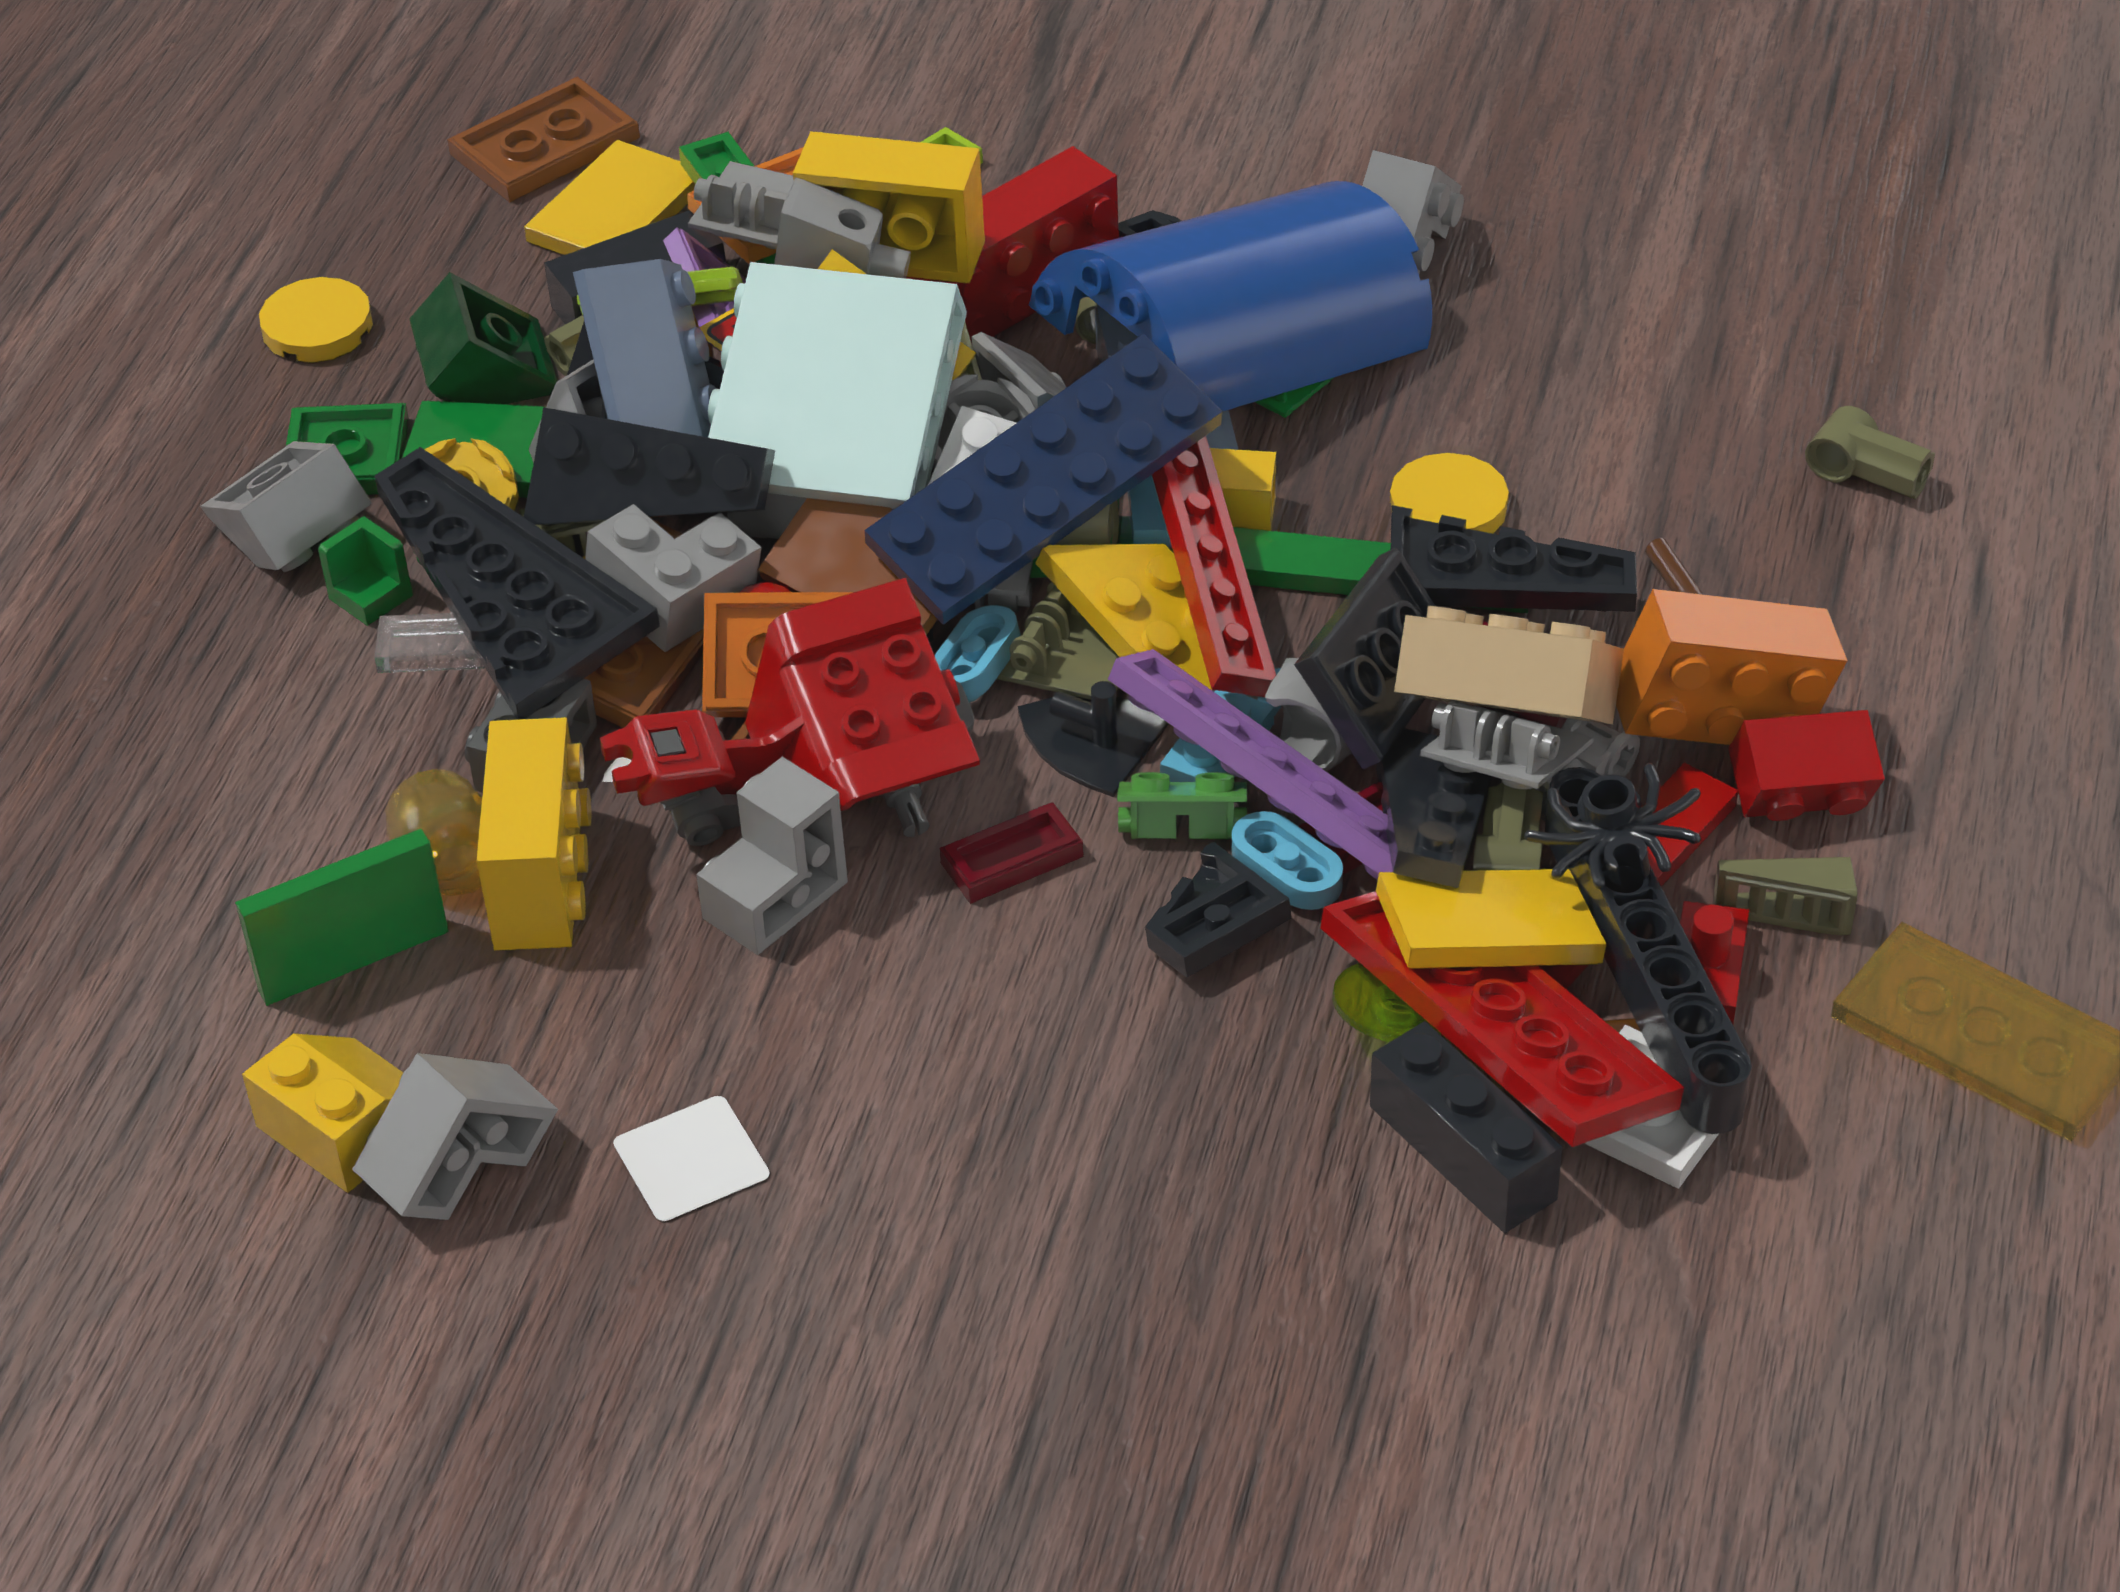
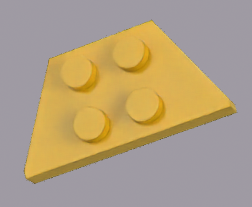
M1166 544L1048 545L1042 548L1035 564L1119 657L1154 649L1211 689L1175 556Z

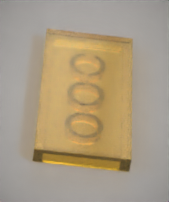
M1901 922L1833 1001L1832 1018L2070 1141L2074 1140L2120 1081L2119 1030L1904 922Z

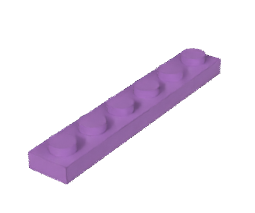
M1151 649L1116 658L1108 680L1126 692L1128 700L1140 709L1154 712L1173 726V731L1179 738L1188 743L1201 746L1220 760V765L1225 771L1238 778L1247 779L1268 794V800L1275 807L1288 813H1294L1315 828L1317 836L1322 841L1331 846L1343 848L1364 863L1365 870L1372 877L1378 880L1379 872H1393L1386 833L1388 824L1387 814L1383 813L1156 650Z

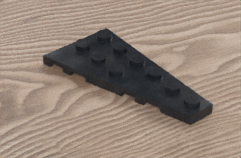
M419 447L375 475L380 498L517 720L527 718L660 627L656 607L422 447Z

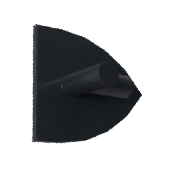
M1108 681L1097 682L1091 687V700L1058 691L1051 698L1017 706L1025 736L1045 762L1061 775L1111 797H1114L1118 792L1119 782H1125L1169 725V723L1154 712L1140 709L1129 700L1116 697V687Z

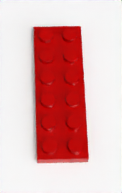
M1376 891L1324 906L1320 927L1322 931L1571 1147L1680 1110L1684 1086L1539 966L1408 968Z

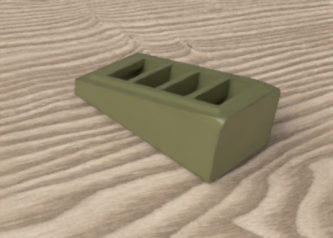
M1851 857L1718 860L1712 905L1749 909L1748 920L1831 935H1851L1857 902V888ZM1739 884L1750 886V892L1738 893ZM1766 889L1774 890L1776 892H1766Z

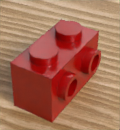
M1868 710L1744 720L1728 748L1744 817L1767 815L1769 820L1784 821L1810 811L1828 810L1832 815L1852 814L1862 810L1869 804L1885 780Z

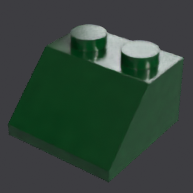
M449 272L409 318L416 342V350L419 353L425 376V383L428 389L439 399L445 402L453 400L464 403L504 405L552 394L557 378L549 353L547 352L539 320L536 317Z

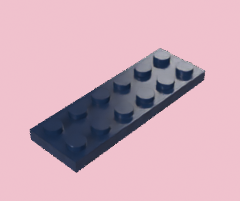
M1143 333L865 529V543L899 579L906 578L911 592L944 625L1037 558L1042 548L1048 545H1055L1094 517L1108 504H1112L1220 426L1223 411Z

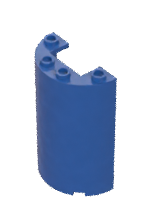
M1347 181L1322 183L1066 252L1049 263L1041 273L1037 282L1032 287V295L1029 306L1062 334L1066 335L1074 331L1080 299L1091 298L1137 337L1144 333L1222 411L1428 349L1432 328V297L1429 278L1420 280L1412 255L1419 251L1414 237L1398 213L1384 199L1366 187Z

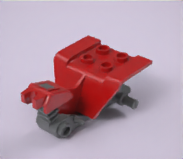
M906 578L788 611L775 618L768 625L745 721L751 739L725 740L722 732L718 729L714 717L698 709L636 716L624 728L600 738L605 762L621 757L631 760L628 765L612 770L616 793L637 791V798L642 806L658 802L663 804L665 811H670L678 835L685 838L688 844L692 846L712 843L723 834L724 830L741 826L737 791L743 788L751 777L762 773L781 757L786 758L838 791L841 811L848 810L859 801L875 796L883 797L888 807L895 808L903 827V833L907 837L915 836V826L918 835L926 832L930 826L918 800L922 795L919 783L980 765V759L969 733L974 726V713L962 685L955 680L951 670H940L921 624V614Z

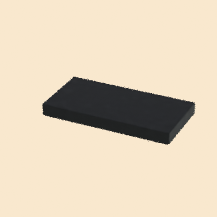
M1396 547L1378 556L1294 664L1362 769L1381 762L1426 699L1394 692L1405 615L1426 618L1428 606H1435L1406 559Z

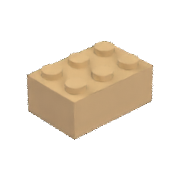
M1428 606L1426 618L1405 615L1394 692L1446 702L1456 700L1468 705L1613 725L1624 649L1606 644V632L1591 630V627L1552 622L1550 634L1544 633L1545 624L1529 622L1528 619L1497 614H1489L1488 626L1483 625L1484 616L1467 614L1463 610Z

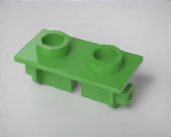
M1159 772L1131 775V782H1119L1117 802H1131V807L1118 808V832L1131 833V839H1176V815H1189V839H1232V829L1235 823L1247 815V807H1234V802H1247V782H1234L1233 775L1221 772L1197 774L1195 782H1170V775Z

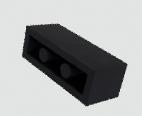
M688 210L544 262L551 307L564 324L582 316L580 306L577 303L578 292L573 272L588 268L655 259L672 262L663 240L676 228L683 229L726 262L724 242L712 233L688 228V222L694 215Z
M1426 1021L1372 1053L1370 1107L1504 1234L1558 1200L1562 1146Z

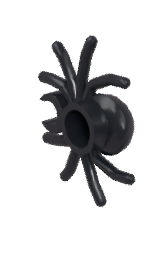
M1647 763L1644 771L1649 787L1646 804L1643 807L1640 795L1631 781L1620 775H1603L1593 779L1585 786L1578 801V814L1582 821H1577L1563 807L1558 790L1550 788L1547 796L1551 809L1569 829L1576 833H1546L1527 830L1524 837L1529 842L1546 845H1579L1555 865L1551 872L1555 879H1560L1568 868L1590 853L1588 859L1590 876L1593 885L1597 889L1603 888L1606 883L1602 872L1601 858L1603 856L1605 857L1608 877L1613 883L1621 886L1618 867L1628 862L1637 863L1641 866L1642 875L1645 880L1650 874L1647 847L1652 851L1662 872H1668L1671 868L1668 854L1656 837L1685 840L1692 844L1700 842V835L1692 830L1658 825L1692 805L1701 796L1700 790L1693 788L1676 802L1654 813L1658 805L1661 781L1654 764Z

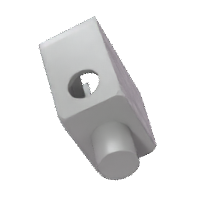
M795 177L780 214L775 265L818 269L833 249L868 275L906 279L911 252L879 244L883 223V214L879 209Z

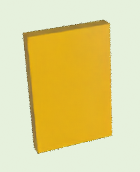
M616 140L524 226L526 242L563 255L575 252L675 216L688 204L687 193L694 190L695 183L681 166L680 161Z
M1553 869L1463 871L1458 888L1407 877L1393 872H1379L1376 893L1408 968L1585 965L1603 963L1606 942L1570 869H1567L1560 879L1553 878L1551 875Z

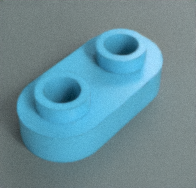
M998 605L980 607L967 613L934 655L940 670L950 669L955 680L962 685L969 703L977 700L991 687L1009 662L1010 645L1016 637L1021 636L1015 613L1007 607Z
M1260 811L1250 813L1235 823L1232 829V856L1286 895L1290 900V905L1301 909L1313 910L1331 905L1339 898L1343 887V864L1339 856L1286 817L1274 812Z

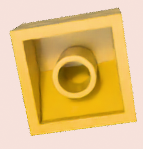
M293 1033L242 1073L256 1127L342 1190L349 1193L364 1181L352 1169L367 1143L371 1130L378 1124L398 1088L403 1072L355 1038Z

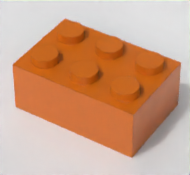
M1652 589L1624 647L1616 707L1625 734L1730 745L1744 720L1820 714L1848 660L1827 609Z

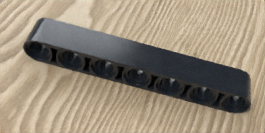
M1582 767L1567 768L1559 771L1552 777L1549 789L1556 788L1560 794L1563 807L1577 821H1582L1578 814L1579 798L1585 786L1593 779L1602 775ZM1548 799L1544 832L1576 833L1569 829L1553 812ZM1579 845L1549 846L1558 863V861ZM1590 853L1585 855L1568 869H1570L1606 942L1604 958L1657 1065L1684 1086L1680 1105V1112L1683 1118L1693 1128L1709 1134H1724L1734 1130L1741 1124L1744 1116L1752 1069L1751 1061L1651 866L1650 874L1644 880L1639 864L1633 862L1622 864L1618 867L1621 886L1609 879L1605 857L1603 856L1601 858L1602 872L1606 883L1603 888L1597 889L1593 885L1590 876L1588 861Z

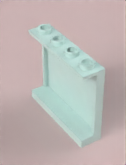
M750 262L746 283H740L735 292L734 314L737 320L733 336H726L722 346L721 365L724 374L720 389L712 391L709 399L708 418L711 428L708 438L775 450L768 493L883 506L892 509L897 508L928 486L967 313L958 285Z

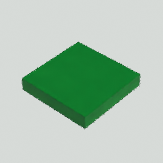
M406 403L294 407L291 410L286 446L293 441L335 444L366 495L378 494L375 475L402 459L405 451L409 421Z

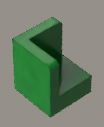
M365 516L320 544L318 551L329 600L366 626L413 596L403 544Z

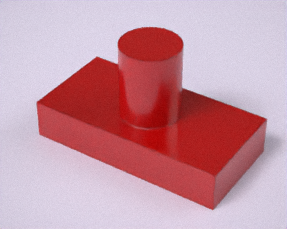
M1683 901L1680 924L1732 1025H1734L1749 909Z

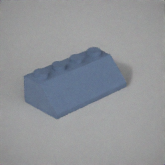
M663 259L588 268L573 272L607 418L708 437L711 428L708 418V405L711 393L716 388L709 383L705 362L709 360V347L703 331L696 327L691 305L696 301V294L693 282L687 271L682 270L681 264Z

